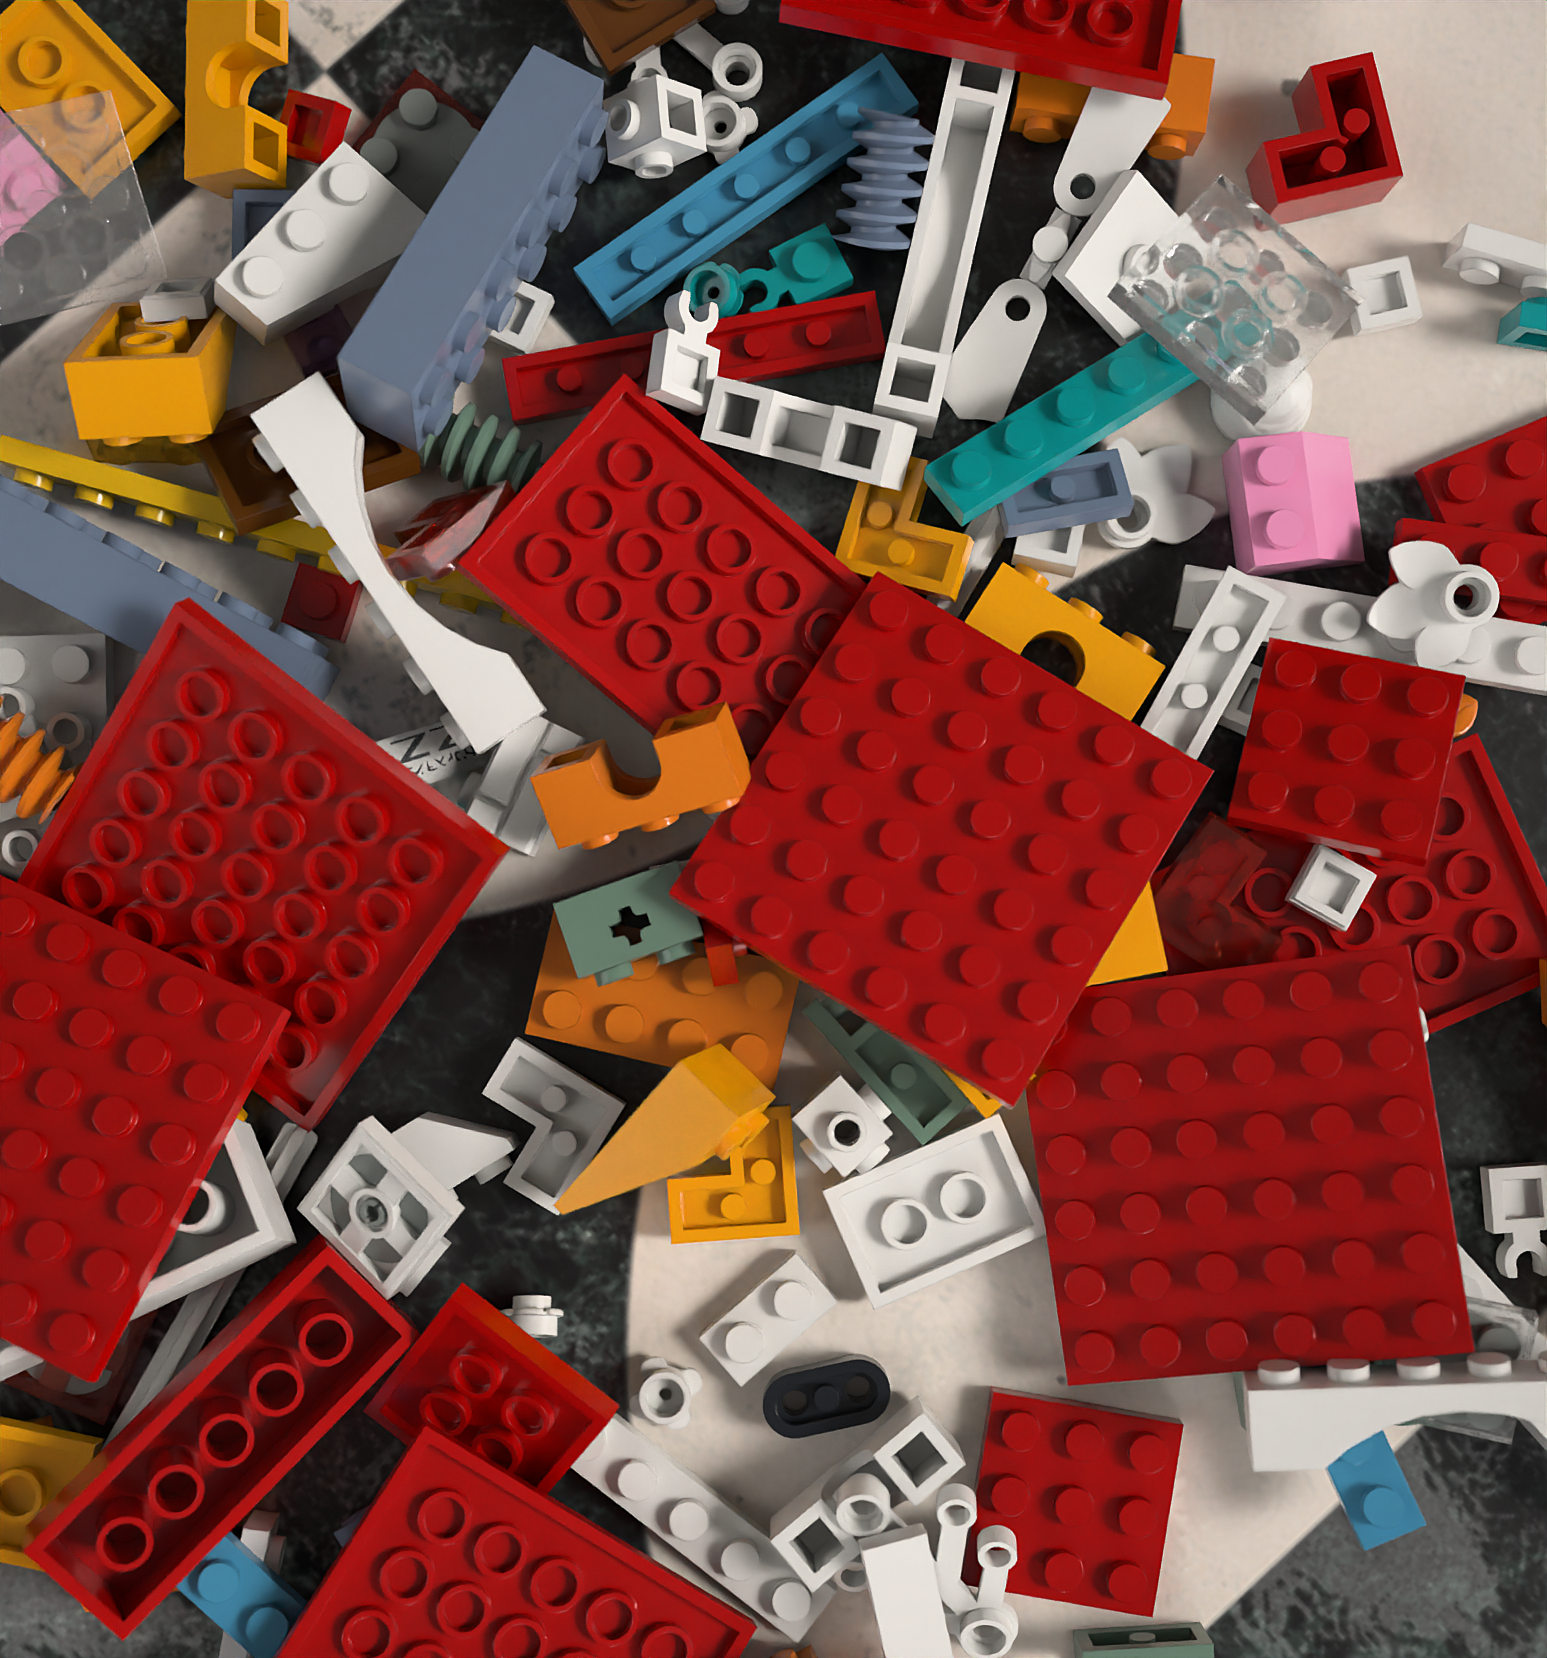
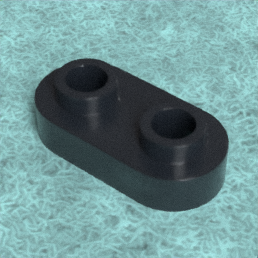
M853 1354L788 1368L775 1374L765 1387L763 1393L764 1417L768 1425L776 1433L792 1439L867 1424L879 1418L889 1404L891 1391L888 1376L879 1362L861 1354ZM855 1376L865 1378L869 1382L867 1392L861 1396L850 1395L845 1390V1385L850 1378ZM791 1390H798L805 1394L807 1402L801 1409L791 1410L782 1401L784 1395Z

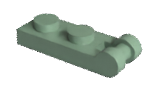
M827 996L821 1003L815 998L802 1010L922 1146L970 1104V1101L933 1061L870 1022H864L856 1031L849 1035L838 1021L850 1010Z

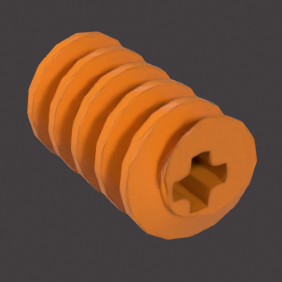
M0 695V708H1L2 703H3V701H4V698H3L1 695ZM19 711L3 721L0 719V803H8L21 795L16 808V815L20 819L26 820L42 812L39 824H42L60 807L85 762L82 761L66 771L63 770L60 766L67 748L60 745L43 754L39 749L46 731L39 728L23 738L18 732L25 714Z

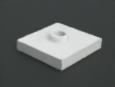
M1124 169L1051 274L1122 347L1164 321L1210 255V252L1138 170Z

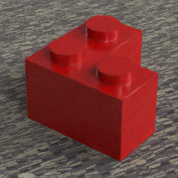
M1373 52L1310 66L1291 95L1300 134L1263 142L1245 169L1260 230L1381 202L1403 177Z

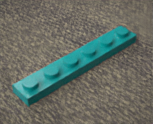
M1230 280L925 466L923 480L962 527L1264 340L1270 324Z

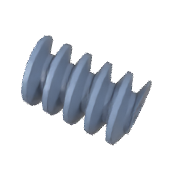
M858 107L857 112L874 124L871 129L853 131L852 139L868 149L867 155L849 157L847 159L846 165L861 174L862 180L842 184L841 191L857 201L856 207L837 210L836 217L849 225L851 232L832 235L831 237L853 245L884 251L909 248L912 239L898 230L896 226L914 223L918 213L903 204L902 199L920 197L923 187L907 176L908 173L925 171L929 165V161L917 154L913 149L916 146L933 144L935 135L919 125L920 120Z

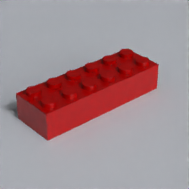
M319 1233L26 1525L22 1552L117 1637L124 1641L421 1334L410 1316L391 1298L386 1300Z

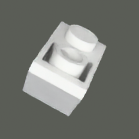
M426 1112L391 1133L456 1199H458V1196L453 1187L475 1175L480 1185L497 1176L513 1165L508 1153L521 1144L515 1132L432 1112Z

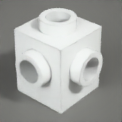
M655 74L651 77L635 79L628 84L627 89L603 100V109L608 112L605 131L609 163L635 170V174L641 178L655 179L671 174L674 166L707 152L700 89Z
M839 1071L791 1113L792 1120L807 1136L799 1144L800 1147L824 1173L834 1166L844 1178L855 1168L861 1175H864L890 1151V1148L884 1142L893 1133L883 1120L892 1113L891 1110L867 1084L856 1091ZM842 1120H852L857 1123L855 1131L846 1137L837 1135L834 1129Z

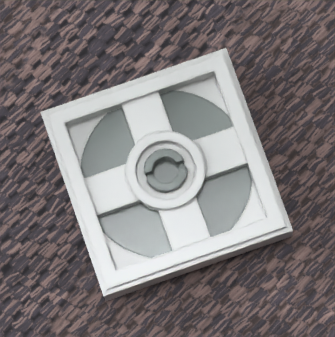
M373 1116L363 1120L356 1126L297 1207L312 1225L386 1300L403 1288L465 1208Z

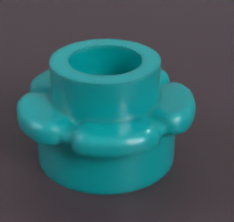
M709 261L699 265L688 274L683 290L690 292V311L695 312L696 308L713 302L718 307V319L734 316L739 311L744 297L743 292L739 289L741 276L734 267L726 263L718 266L715 262ZM714 287H718L720 291L716 299H712L710 296V292Z

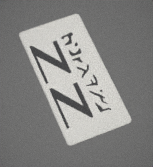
M442 722L377 742L380 747L428 784L485 766L492 755L490 750L477 754L471 744L461 750Z

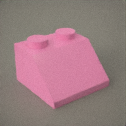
M1305 431L1237 439L1221 456L1236 569L1246 575L1258 577L1362 564L1365 562L1348 438Z

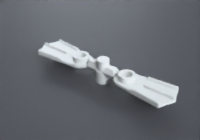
M1092 87L1054 180V197L1061 209L1056 207L1046 227L1041 228L1035 234L1033 251L1019 276L1023 279L1006 281L994 291L951 356L942 397L947 401L958 419H977L997 423L1004 418L1046 316V299L1040 288L1045 289L1052 276L1051 273L1067 252L1068 244L1081 222L1076 217L1093 215L1123 170L1131 169L1169 112L1171 104L1164 97L1160 101ZM1087 177L1093 181L1095 192L1091 197L1078 199L1072 195L1070 186L1076 178ZM1022 298L1029 303L1030 313L1024 320L1013 321L1006 315L1005 308L1010 300Z

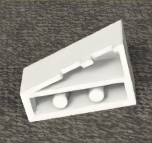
M343 141L215 279L214 303L265 346L329 312L341 301L366 288L370 290L383 283L425 219L426 214Z

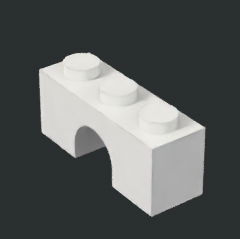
M715 376L700 440L901 491L917 427L897 420L837 405H826L776 390Z
M917 1395L770 1518L771 1543L813 1593L860 1554L858 1539L865 1538L853 1536L845 1532L837 1522V1493L841 1485L855 1474H871L877 1477L887 1488L890 1495L891 1510L907 1500H910L914 1507H916L966 1465L959 1444L919 1395Z

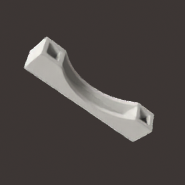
M952 58L917 220L872 412L873 415L917 427L916 435L928 438L933 437L974 250L1015 75L1014 70Z
M317 371L250 415L261 431L259 435L252 439L256 448L275 473L284 467L299 488L290 495L295 506L312 529L323 523L337 544L327 551L329 556L349 584L354 583L358 579L362 581L374 599L373 602L365 606L368 614L387 640L396 634L399 636L411 654V657L402 662L405 669L424 695L433 689L436 691L448 709V712L439 718L458 747L462 750L471 744L477 754H482L546 712V708L510 655L475 644L444 627L415 602L394 576L376 542L366 510L362 475L365 437L324 377Z
M1547 1351L1540 1352L1538 1359L1510 1360V1357L1505 1354L1479 1352L1469 1355L1467 1362L1439 1363V1359L1433 1356L1397 1359V1364L1369 1365V1362L1365 1359H1331L1327 1362V1367L1301 1368L1297 1362L1274 1359L1259 1363L1257 1371L1242 1372L1247 1448L1253 1472L1324 1470L1357 1443L1385 1428L1421 1416L1461 1411L1498 1413L1547 1425Z

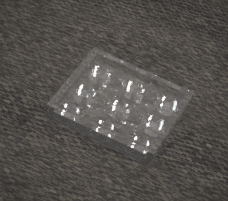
M111 90L0 114V326L148 290L151 284L162 283V287L169 286V280Z
M1222 173L1122 276L1107 295L1113 303L1253 426L1267 413L1365 300L1355 289Z

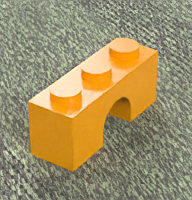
M187 0V24L185 29L184 180L225 199L233 198V189L279 190L286 188L287 126L248 106V97L253 83L261 73L267 69L288 64L289 2L285 0Z
M1003 562L964 622L1019 655L1027 644L1035 640L1050 639L1061 643L1070 651L1076 664V676L1072 687L1131 721L1166 667L1153 658L1156 650L1149 643L1134 634L1124 632L1119 637L1099 624L1103 616L1087 603L1073 597L1066 603L1046 590L1049 581L1034 569L1021 563H1017L1015 568H1012Z

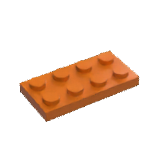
M554 910L525 1034L674 1068L680 1060L721 1043L769 1090L774 1091L799 978L765 957L748 954L735 957L739 983L713 987L705 943L693 941L696 953L663 965H659L656 954L631 963L634 975L598 987L594 976L587 979H578ZM623 924L614 928L617 937L626 936L630 938L633 945L642 941V929Z

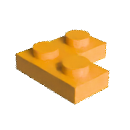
M910 456L901 491L858 480L835 557L860 579L871 581L878 570L915 593L956 603L974 541L966 534L916 523L928 487L923 480L925 466L930 464V462Z
M790 1103L767 1106L762 1113L769 1119L768 1124L746 1147L742 1149L739 1146L730 1155L731 1172L668 1176L667 1190L671 1244L800 1235Z

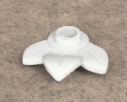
M1120 436L1106 449L1118 448L1134 502L1132 511L1137 517V525L1132 529L1121 527L1116 519L1096 522L1100 535L1107 543L1125 550L1141 547L1150 539L1167 544H1179L1198 534L1210 522L1215 513V508L1197 496L1185 494L1191 474V450L1188 445L1160 447L1141 457L1137 449L1127 439Z
M1410 541L1398 544L1389 549L1388 555L1399 582L1389 586L1376 598L1367 614V623L1387 637L1401 640L1414 639L1413 650L1417 666L1436 669L1450 665L1465 653L1472 629L1482 626L1494 615L1499 603L1498 585L1494 577L1482 567L1471 564L1460 565L1451 551L1442 544L1431 541ZM1464 584L1471 589L1473 600L1466 609L1462 610L1455 605L1453 595L1455 590Z

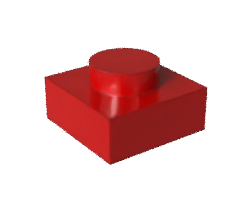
M289 89L279 120L280 123L287 126V158L320 167L342 143L352 109L334 100Z
M299 562L280 622L293 628L346 644L364 584L360 580L349 584L342 576L318 570L317 567Z
M701 918L713 987L739 983L735 957L748 955L746 945Z

